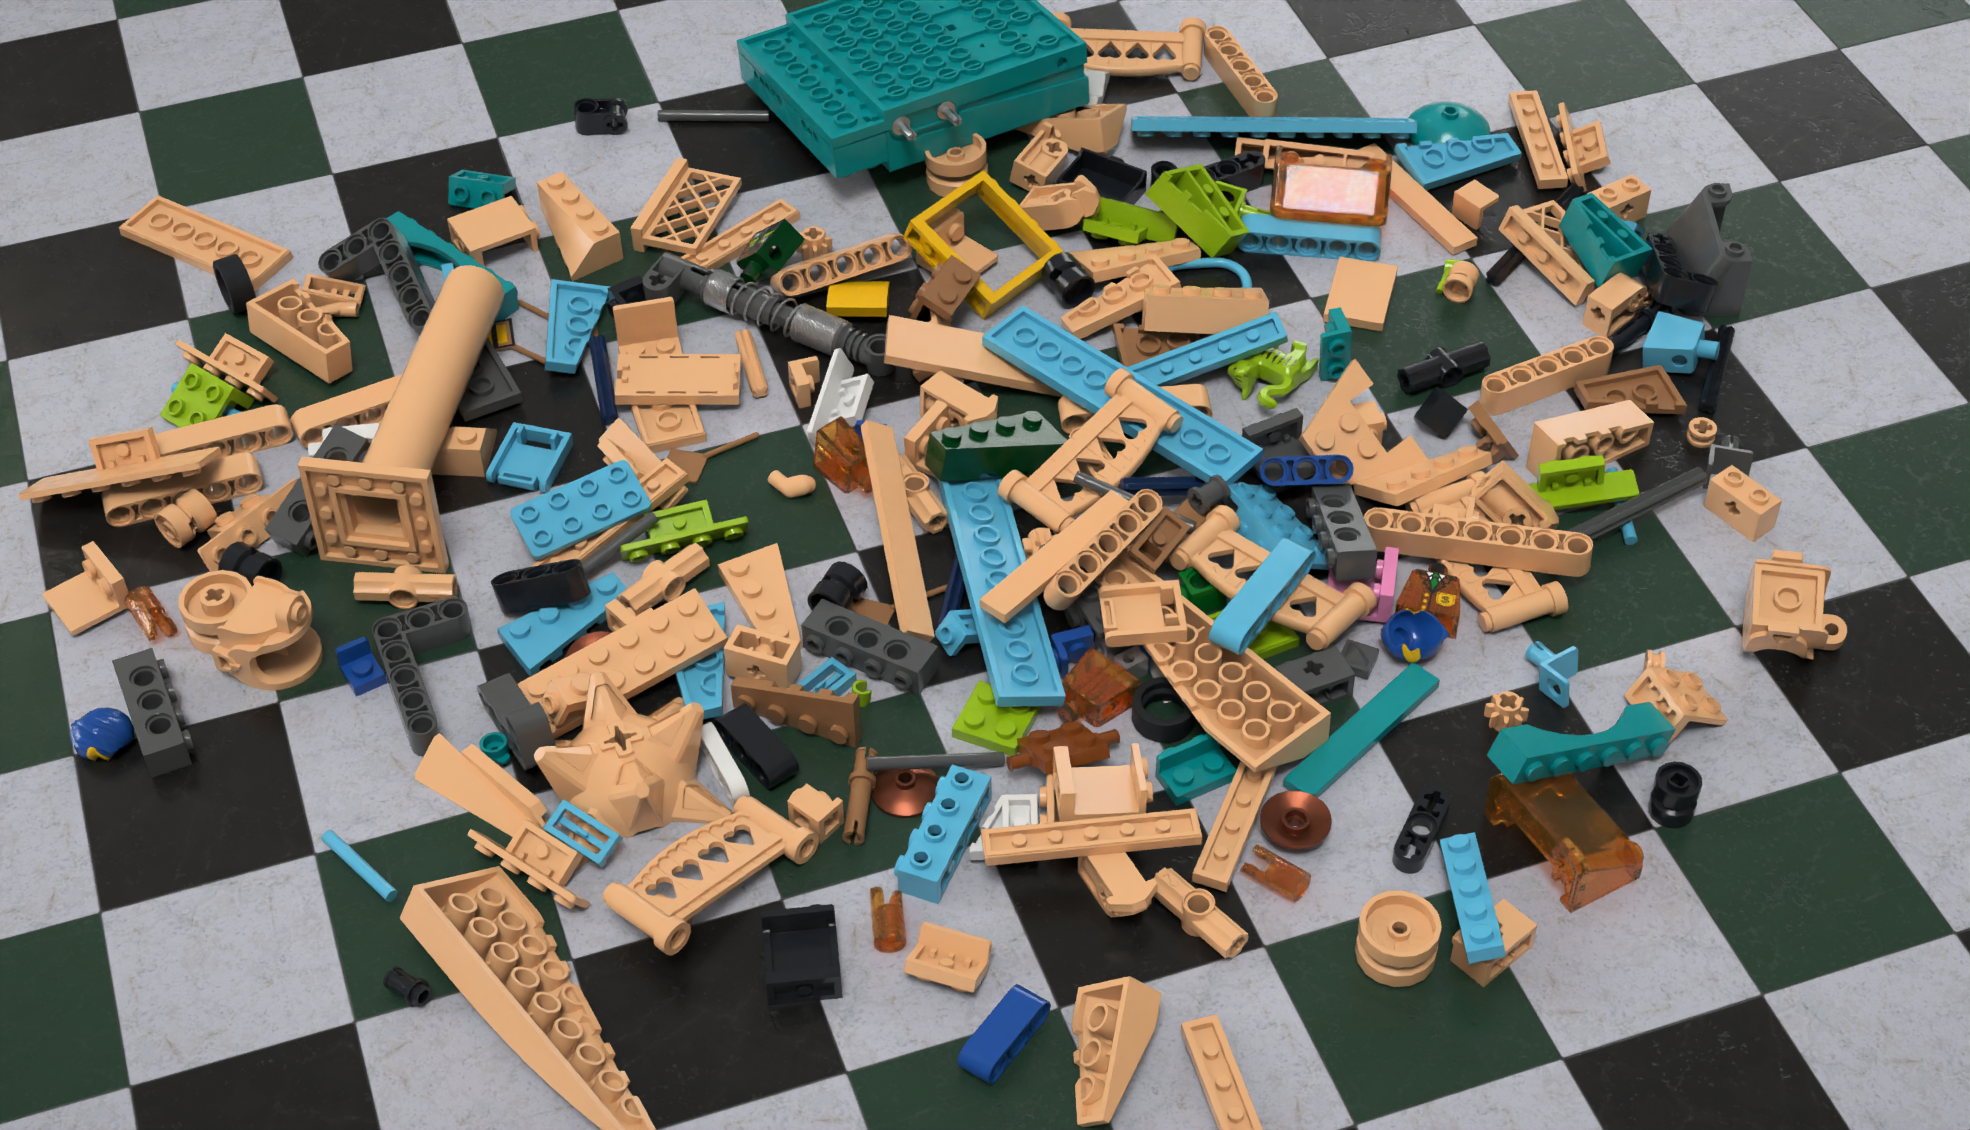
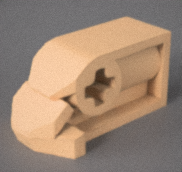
M1045 121L1042 129L1014 160L1009 181L1029 192L1033 186L1052 185L1061 175L1068 153V145L1066 142L1061 141L1060 131Z
M1080 175L1073 183L1033 186L1019 206L1030 218L1039 224L1043 231L1056 230L1078 224L1083 215L1085 218L1088 216L1095 217L1100 209L1101 197L1097 188L1086 177Z
M1618 273L1588 295L1582 325L1607 338L1630 321L1640 306H1647L1651 302L1652 295L1642 283L1624 273Z
M941 370L920 386V416L922 417L939 400L948 404L949 419L951 420L950 427L997 419L998 396L993 394L988 398Z
M1504 460L1472 486L1471 497L1476 498L1475 503L1494 522L1556 530L1559 524V518L1552 504L1539 496Z
M1126 852L1078 857L1079 875L1108 916L1122 917L1135 915L1146 910L1152 903V898L1157 891V882L1154 878L1145 881Z

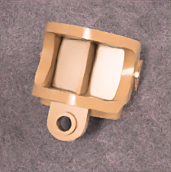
M1773 550L1772 559L1756 558L1749 577L1744 607L1743 651L1785 650L1798 655L1802 659L1814 660V649L1836 650L1840 648L1847 635V626L1840 617L1823 614L1824 597L1831 576V569L1826 566L1802 564L1803 553Z
M256 576L253 580L254 585L226 623L216 629L220 645H215L211 651L217 670L229 672L231 676H235L242 683L257 689L282 690L291 688L310 678L319 668L323 658L321 640L316 631L310 627L313 619L311 601L303 590L300 592L295 591L279 581Z

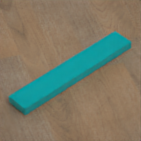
M1412 662L1334 732L1328 741L1314 750L1284 777L1283 786L1289 791H1303L1319 797L1439 687L1440 679Z

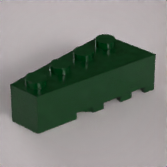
M1027 411L1018 415L1002 416L998 419L973 422L968 425L947 427L943 430L930 432L925 465L940 481L980 479L981 474H987L999 479L1004 478L1012 470L1025 472V475L1030 477L1067 440L1038 411Z

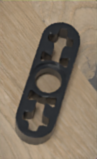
M1430 786L1422 789L1394 846L1392 862L1397 870L1413 874L1419 872L1424 867L1448 815L1450 796L1444 789ZM1432 801L1437 802L1432 814L1427 813L1428 805L1432 804ZM1419 824L1425 825L1431 832L1426 835H1420L1415 833L1412 827ZM1411 845L1415 846V855H1412L1411 858L1404 857L1408 854Z

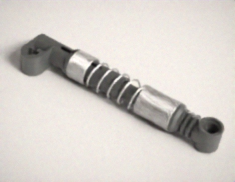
M666 252L661 255L643 277L645 301L673 297L675 304L686 291L700 297L701 302L728 314L731 313V315L742 314L745 321L754 319L759 327L766 324L770 326L772 332L776 331L779 326L784 327V337L791 336L792 340L832 356L835 349L841 348L847 358L866 365L867 371L874 376L889 375L896 367L895 365L884 363L886 334L869 335L855 329L853 324L847 320L806 303L798 306L793 298L784 300L782 294H771L770 290L766 287L758 289L753 282L745 284L743 278L718 268L710 270ZM792 301L795 303L796 308L789 307L785 303ZM786 329H790L788 334H786Z

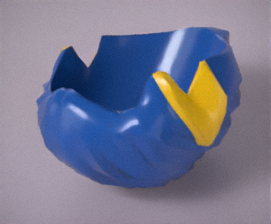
M1406 608L1401 612L1398 611L1396 614L1391 615L1386 624L1383 625L1380 635L1384 646L1396 658L1414 663L1430 658L1437 653L1443 641L1449 636V633L1445 626L1431 613L1424 611V609L1413 612Z
M105 707L89 711L80 719L75 720L71 724L70 735L71 743L74 745L77 754L81 757L93 761L100 757L109 761L120 748L132 743L135 730L130 718L118 709Z

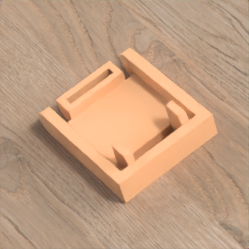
M1179 580L1108 585L1099 588L1098 595L1105 643L1108 647L1187 641V624ZM1174 604L1175 613L1165 614L1164 624L1161 605Z

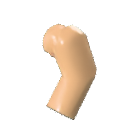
M335 302L320 306L328 321L333 322L332 317H359V304L357 302Z
M775 470L768 477V483L788 498L804 496L812 493L816 488V482L813 477L807 475L787 478L780 471Z

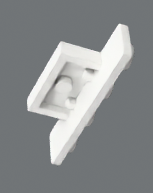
M841 348L835 349L807 429L809 439L817 446L821 453L828 451L834 431L853 428L857 420L863 419L874 384L869 374L852 378L854 367Z

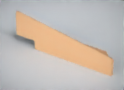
M1237 137L1235 155L1247 151L1262 153L1265 156V169L1294 173L1305 172L1311 175L1323 174L1347 179L1366 163L1374 159L1375 153L1371 151Z
M440 733L433 738L415 773V780L511 837L515 835L524 819L543 829L548 821L543 817L547 809L541 800L473 744L461 751V754Z

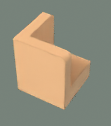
M1474 179L1454 192L1451 214L1477 230L1482 224L1483 211L1497 203L1499 195Z

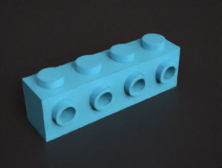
M953 764L946 777H940L936 786V796L932 803L928 802L922 814V823L919 829H913L908 842V850L905 856H899L894 869V875L898 876V892L939 904L992 799L991 776Z

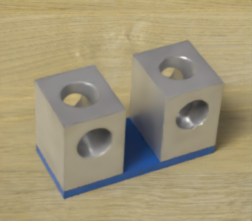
M1095 635V651L1105 663L1114 660V673L1125 685L1150 673L1151 656L1141 645L1108 647L1105 643V637L1098 638Z

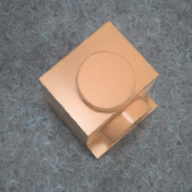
M808 784L796 789L787 800L789 821L798 827L806 826L818 834L820 844L844 824L843 800L837 797L832 801L825 792L817 791Z

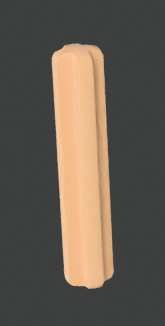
M748 329L738 330L735 333L736 344L741 354L751 393L755 398L765 397L768 394V385L751 331Z

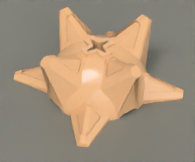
M604 671L590 674L583 730L573 740H554L556 746L539 747L534 754L536 763L560 801L565 799L618 833L622 838L632 837L638 832L654 827L663 828L671 822L710 823L733 814L732 810L697 781L696 769L704 719L702 705L692 702L684 706L682 698L676 697L649 716L637 714ZM566 810V814L572 819L571 822L602 842H607L609 837ZM570 830V838L595 854L600 852L601 849ZM583 856L581 861L577 865L576 870L583 866L590 859Z

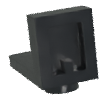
M640 275L607 288L609 301L606 302L612 318H614V306L645 301L643 279Z

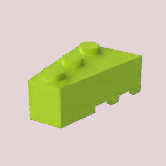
M1202 163L1163 172L1145 193L1211 258L1230 254L1250 232Z

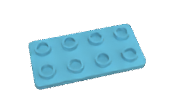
M620 460L512 508L510 516L532 557L536 560H541L648 512L652 506L649 497L626 460Z
M1243 482L1228 485L1231 492L1230 498L1238 506L1235 513L1240 520V529L1236 533L1269 552H1272L1278 543L1286 537L1316 552L1311 569L1329 570L1325 564V551H1320L1318 540L1313 536V531L1294 516L1295 512L1292 508L1283 504L1276 497L1277 493L1273 488L1265 484L1249 485Z

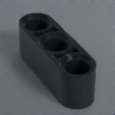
M569 559L499 574L491 580L492 588L504 614L575 602L591 593L590 585L579 559Z
M743 703L714 720V726L724 744L766 789L774 787L799 772L798 762L790 749L747 704Z

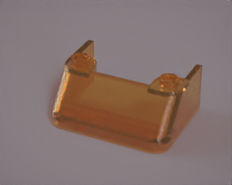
M1277 145L1269 212L1271 216L1281 219L1362 226H1383L1387 223L1392 173L1391 154L1386 155V161L1371 159L1369 163L1363 165L1362 169L1304 164V160L1299 157V154L1295 152H1282L1283 146Z

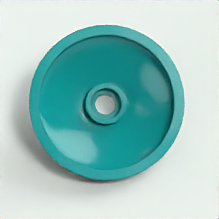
M1432 102L1416 109L1408 117L1417 121V133H1409V138H1407L1413 146L1419 145V141L1431 140L1432 144L1446 143L1447 139L1450 138L1467 141L1472 140L1473 136L1490 135V126L1485 117L1474 108L1458 102Z

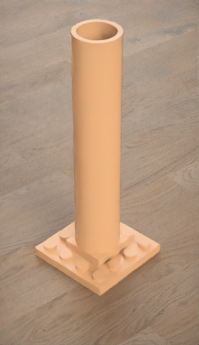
M472 265L459 266L451 270L446 277L362 463L301 457L298 469L320 560L389 568L409 565L418 568L420 571L446 574L449 560L431 468L504 301V290L501 282L487 270Z

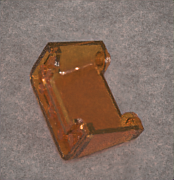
M1502 772L1491 777L1484 815L1494 826L1501 822L1506 827L1516 823L1553 865L1551 878L1555 882L1561 880L1565 889V894L1560 896L1559 901L1570 913L1640 878L1644 860L1642 849L1637 843L1632 842L1576 781L1573 773L1513 785Z

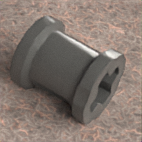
M1213 475L1210 477L1209 482L1199 488L1196 486L1190 488L1187 491V496L1192 508L1198 514L1203 515L1209 511V507L1216 503L1227 502L1230 499L1231 492L1227 482L1221 476Z

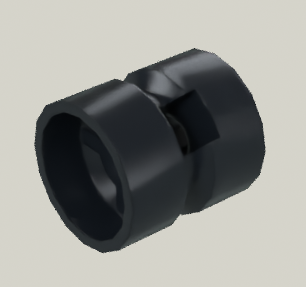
M1069 252L1055 254L1045 263L1042 269L1043 280L1067 307L1078 306L1094 293V279Z
M237 541L231 544L221 556L218 571L237 572L246 577L251 586H253V580L256 576L280 582L283 567L278 559L260 552L244 542Z
M840 561L835 562L825 573L822 581H819L807 598L808 605L813 611L821 599L852 610L853 603L858 602L868 588L867 580L861 571L852 564Z
M1675 761L1665 763L1659 767L1648 802V812L1651 818L1659 825L1667 828H1681L1691 822L1702 788V777L1694 767Z

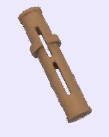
M860 747L855 751L854 771L850 773L848 780L851 790L842 840L850 844L851 836L855 832L853 845H860L865 841L871 790H874L876 786L874 771L866 770V747ZM873 748L869 749L868 757L878 756L876 750Z

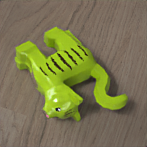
M1295 340L1292 343L1289 354L1278 350L1279 346L1249 356L1247 359H1241L1230 364L1227 372L1233 377L1234 383L1242 389V399L1244 400L1249 396L1256 379L1261 378L1272 384L1262 388L1257 398L1260 405L1264 408L1275 409L1277 402L1271 397H1283L1297 388L1300 383L1309 379L1317 371L1318 359L1306 360L1307 343Z

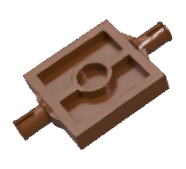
M1066 722L1060 728L1049 731L1035 730L1030 732L1029 736L1018 738V752L1021 754L1007 756L1006 764L1010 771L1029 766L1038 768L1047 775L1052 773L1053 747L1068 746L1071 768L1110 758L1109 745L1120 743V735L1116 729L1098 734L1097 732L1093 733L1079 722Z

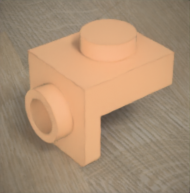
M587 672L551 679L541 702L545 712L549 714L556 726L564 724L569 712L586 708L590 679Z

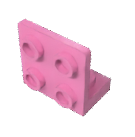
M1385 548L1384 560L1377 559L1375 578L1336 581L1332 569L1329 568L1327 585L1343 593L1352 583L1360 582L1367 585L1374 592L1377 599L1376 607L1366 617L1358 619L1386 623L1391 617L1399 548Z

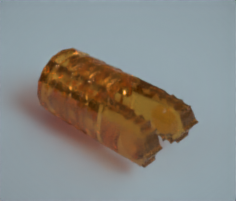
M140 586L131 590L126 595L124 600L125 606L149 641L155 640L158 636L157 626L166 637H173L178 633L175 623L150 588Z
M1256 844L1252 852L1259 859L1270 863L1266 872L1246 862L1240 871L1294 902L1299 901L1309 887L1311 874Z
M876 886L870 888L869 896L874 947L883 953L897 952L903 949L907 942L902 891L895 890L892 892L889 904H884L883 889Z

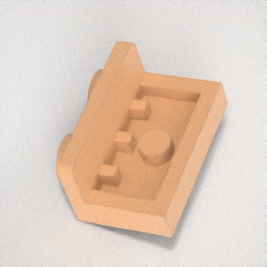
M923 922L920 926L918 944L905 960L904 973L914 975L922 981H934L948 985L956 991L974 993L988 972L992 942L988 939Z

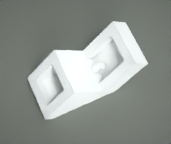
M1084 68V74L1089 80L1090 103L1080 107L1091 108V105L1103 103L1110 72Z

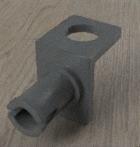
M1726 435L1720 440V445L1710 444L1704 471L1708 477L1706 478L1707 483L1703 485V489H1708L1711 474H1719L1731 465L1749 477L1754 453L1750 450L1740 449L1741 441L1737 436L1733 437V443H1730L1731 435Z

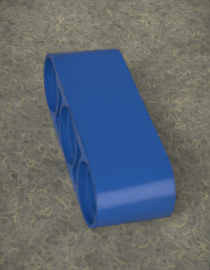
M1344 455L1284 456L1266 459L1260 465L1258 474L1260 480L1265 485L1272 487L1333 485L1348 481L1353 475L1354 467L1351 460ZM1333 461H1341L1346 465L1347 471L1343 478L1337 479L1330 474L1329 468ZM1301 462H1309L1313 465L1315 471L1311 479L1304 480L1298 476L1297 467ZM1269 463H1277L1282 468V476L1279 480L1271 481L1265 476V467Z
M1019 984L1014 985L965 1043L958 1056V1066L990 1085L995 1083L1042 1026L1050 1011V1002Z

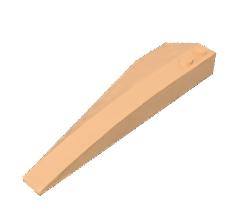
M1100 546L1103 551L1107 552L1105 548ZM1124 550L1095 581L1102 587L1163 580ZM1182 596L1187 624V641L1143 645L1203 729L1254 772L1305 758L1329 740L1331 713L1251 649L1247 648L1242 655H1238L1210 642L1208 637L1214 620ZM1174 604L1161 605L1164 624L1165 614L1175 613Z
M500 866L414 885L401 913V921L499 1036L555 1091L601 1130H656L639 1097L632 1096L629 1091L628 1085L630 1080L625 1071H619L613 1061L615 1052L610 1043L603 1042L600 1036L602 1028L579 985L572 984L569 978L571 970L567 962L560 961L555 952L557 944L552 935H546L543 929L545 923L543 917Z

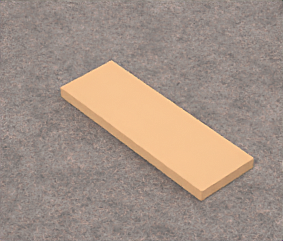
M158 195L119 227L122 236L211 274H214L213 261L237 254L248 272L254 292L293 259L289 249Z
M892 315L888 317L884 353L885 364L937 373L941 370L953 377L1058 397L1064 396L982 345V336L986 333Z

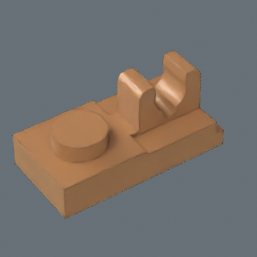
M1477 400L1468 407L1475 417L1470 422L1480 436L1487 433L1485 437L1476 443V446L1479 450L1483 451L1491 449L1492 465L1504 456L1508 460L1511 458L1516 459L1519 455L1481 403Z

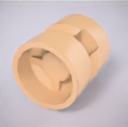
M191 489L176 499V505L169 504L154 515L155 523L161 534L170 544L177 548H181L194 539L196 532L202 533L215 524L214 521L217 518L211 503L196 489Z

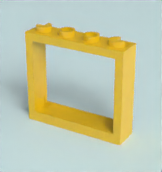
M982 170L910 220L903 238L934 269L939 262L945 264L951 255L966 264L929 225L976 193L1040 258L995 292L981 278L965 298V301L985 320L1041 279L1045 263L1055 254L1064 251L1055 240L1051 239L1039 227V224L1034 219L1030 218L1016 200L1011 198L999 186L996 180Z

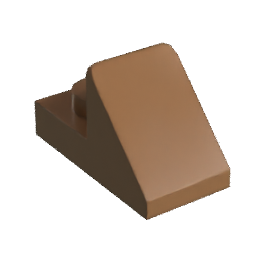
M1165 506L1131 547L1128 554L1154 574L1191 526Z

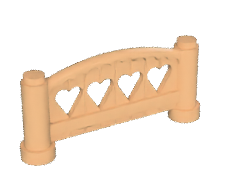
M1062 12L1052 13L1086 42V47L1093 54V56L1087 57V63L1084 64L1086 69L1110 72V76L1122 77L1155 76L1178 72L1186 80L1190 81L1197 79L1201 73L1202 42L1205 40L1206 24L1199 18L1190 17L1184 19L1179 26V32L1071 28L1072 22L1068 15ZM1113 47L1120 57H1100L1099 55L1106 48ZM1135 48H1140L1147 58L1140 59L1135 57L1131 59L1126 56ZM1162 49H1167L1175 59L1167 60L1163 58L1157 60L1153 57Z
M1119 368L1110 376L1104 388V393L1111 399L1029 478L1018 470L1009 472L1001 481L997 494L1009 504L1016 503L1048 528L1059 534L1075 520L1074 517L1086 511L1103 497V495L1083 487L1080 492L1074 493V498L1071 501H1063L1060 498L1056 482L1076 484L1073 483L1077 471H1080L1077 464L1078 461L1102 464L1104 469L1096 472L1095 478L1118 488L1120 480L1124 477H1131L1143 463L1163 430L1166 432L1170 431L1171 433L1176 432L1183 422V417L1178 410L1134 381V375L1124 368ZM1120 421L1140 422L1146 424L1147 427L1142 431H1138L1136 438L1128 439L1124 436ZM1098 441L1122 443L1126 447L1124 450L1117 452L1116 458L1108 460L1103 457Z
M1483 471L1468 474L1466 480L1438 488L1406 502L1405 509L1406 511L1432 514L1434 503L1466 509L1469 497H1471L1472 486L1486 474ZM1475 503L1474 510L1480 511L1479 520L1494 522ZM1436 559L1438 563L1446 566L1444 573L1449 580L1453 577L1451 583L1476 608L1482 611L1478 613V622L1483 632L1490 631L1493 633L1547 614L1554 617L1568 611V599L1562 585L1558 581L1540 586L1530 571L1494 566L1486 576L1480 577L1474 574V567L1469 566L1468 563ZM1492 583L1511 587L1502 598L1492 599L1489 597V590L1485 589L1483 585Z
M1218 505L1207 514L1206 521L1171 551L1169 560L1171 565L1177 570H1184L1190 567L1196 569L1211 585L1232 600L1247 582L1246 579L1239 578L1235 574L1257 570L1271 552L1236 533L1240 529L1239 517L1230 507ZM1228 554L1234 556L1233 568L1223 569L1219 563L1209 560L1212 557ZM1307 574L1270 621L1306 633L1307 644L1314 650H1321L1327 648L1358 618L1366 617L1376 607L1377 599L1374 592L1363 583L1354 582L1341 593ZM1312 601L1315 603V616L1306 617L1300 610H1294L1290 606Z
M744 795L734 804V814L710 822L678 839L654 857L629 885L626 886L623 883L618 884L617 882L608 885L603 893V900L606 902L607 907L654 939L655 947L667 955H674L685 946L690 937L691 927L686 922L782 854H785L787 858L796 864L806 863L818 848L819 836L806 826H796L754 797ZM738 830H746L750 833L753 845L727 842L725 839L733 837L734 833ZM713 847H720L724 849L728 862L703 860L699 856L708 854L709 850ZM693 864L699 868L702 880L678 878L673 876V874L683 871L684 866ZM668 882L673 886L676 898L651 896L646 892L655 890L659 883Z

